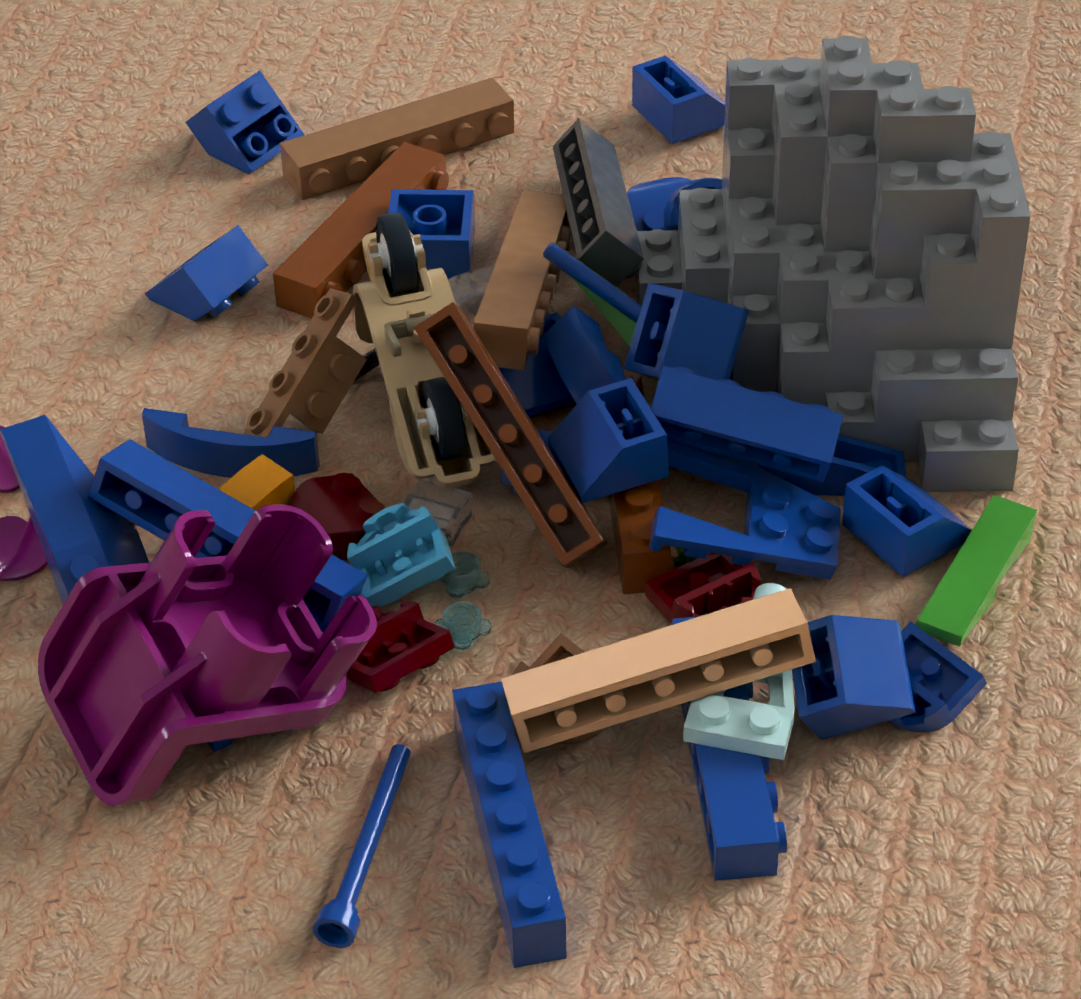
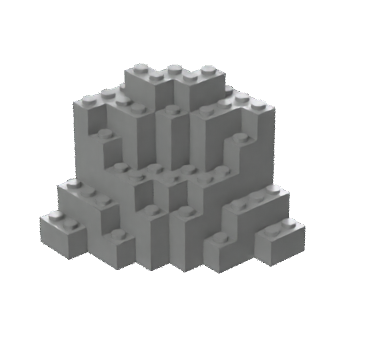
M840 36L838 38L822 39L821 59L790 57L785 60L744 58L742 60L727 61L722 189L696 188L693 190H679L678 230L665 231L655 229L651 231H637L644 256L641 267L636 273L638 303L642 306L648 283L684 290L749 310L729 380L739 383L743 388L762 393L767 391L777 392L784 395L788 400L806 405L821 404L830 408L832 412L843 414L839 434L904 451L905 462L917 461L921 488L926 492L1013 490L1019 449L1012 420L1018 384L1012 344L1031 216L1011 133L987 131L981 134H974L976 112L970 88L944 86L939 89H923L918 63H907L899 60L888 63H872L868 38Z

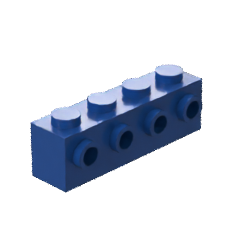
M662 367L651 410L667 434L668 441L823 483L832 463L843 414L832 412L830 408L821 404H802L788 400L784 395L777 392L767 391L762 393L743 388L739 383L732 380H714L699 376L693 370L684 367Z

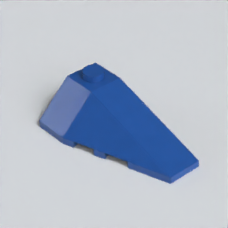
M46 415L0 429L1 437L62 604L65 603L76 582L91 570L107 566L149 563L139 533L128 519L88 497L94 475Z

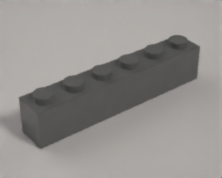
M578 118L553 145L577 260L615 287H618L625 278L629 279L637 273L644 260L615 146Z

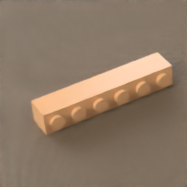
M791 588L513 674L501 678L523 753L814 663L816 659L808 623Z

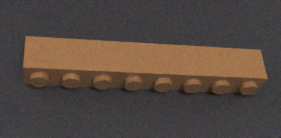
M522 190L473 326V329L497 367L525 370L529 355H537L540 336H543L545 319L549 317L551 300H554L556 283L559 284L561 269L544 258L543 252L553 242L563 250L569 251L572 233L563 194Z

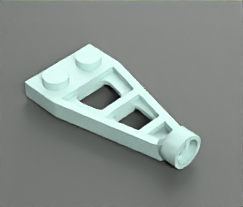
M774 583L762 584L755 590L753 599L773 594L786 588ZM792 669L756 680V682L768 684L770 695L768 704L726 697L723 695L726 690L692 700L683 727V741L784 760L795 712Z

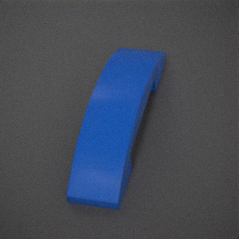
M144 408L142 412L147 448L172 463L194 471L232 478L238 471L261 454L286 469L293 476L316 472L320 466L317 433L313 431L273 426L268 438L189 427L187 414L148 408Z

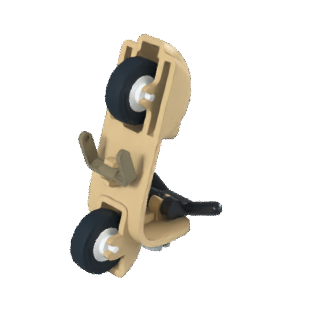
M402 213L381 215L377 217L376 232L369 233L362 239L370 281L354 284L353 295L358 298L353 307L355 330L360 340L374 343L375 346L373 350L363 355L367 360L354 381L380 365L389 396L390 413L398 450L409 475L416 479L428 478L434 486L442 489L470 484L478 477L480 467L490 465L496 459L413 328L450 303H455L448 278L442 268L426 269L425 250L421 244L420 234L413 235L410 232Z

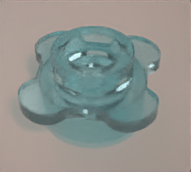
M469 552L452 553L455 569L439 579V581H443L447 586V594L453 598H461L473 592L476 588H486L490 583L489 574L481 571L479 558Z
M456 602L449 605L443 612V618L437 619L434 623L450 631L455 649L458 650L470 648L471 644L478 637L490 634L492 629L491 622L488 619H481L480 609L469 602Z

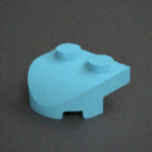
M399 503L379 511L364 522L363 528L366 534L357 545L349 543L347 550V559L352 566L368 575L361 594L368 600L371 607L377 605L381 608L387 604L395 603L404 595L427 583L439 580L445 574L455 569L448 540L423 505L419 510H411L406 504Z

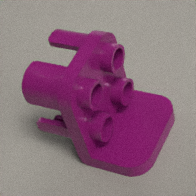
M274 504L263 506L252 515L228 555L195 558L214 528L215 521L207 510L190 511L178 518L152 562L96 568L84 574L76 582L41 643L38 655V676L47 704L91 789L103 803L115 806L145 801L151 798L186 745L311 727L322 723L333 711L344 695L346 689L345 675L374 635L377 620L371 605L364 596H350L345 600L322 633L303 597L331 557L333 545L325 529L311 515L289 505Z

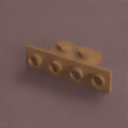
M329 289L328 293L318 301L313 318L305 331L295 339L292 345V353L283 368L271 379L269 391L259 408L255 409L249 416L244 435L268 438L272 427H282L289 414L314 432L323 434L367 360L336 337L358 300L356 296L351 293Z

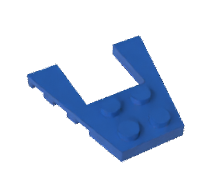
M667 440L668 463L670 467L748 493L744 534L659 506L652 521L648 549L660 552L663 545L685 548L684 556L705 559L708 552L733 556L732 564L748 565L752 560L776 563L775 571L825 579L832 578L838 566L841 508L753 463Z

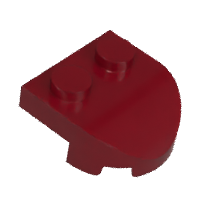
M338 473L331 476L310 478L299 485L290 502V506L305 511L322 525L332 541V555L341 560H348L347 550L349 543L357 545L366 534L363 528L364 522L385 509V506L375 498L353 473Z
M710 552L705 559L697 558L646 582L645 596L672 625V619L699 617L753 600L755 590L761 585V575L753 562L745 566L732 564L733 556Z
M401 601L400 609L387 613H382L377 605L372 606L377 620L376 631L345 676L350 681L375 693L390 690L400 683L401 678L417 669L434 665L438 662L441 655L454 649L455 646L451 633L447 629L424 620L419 603Z

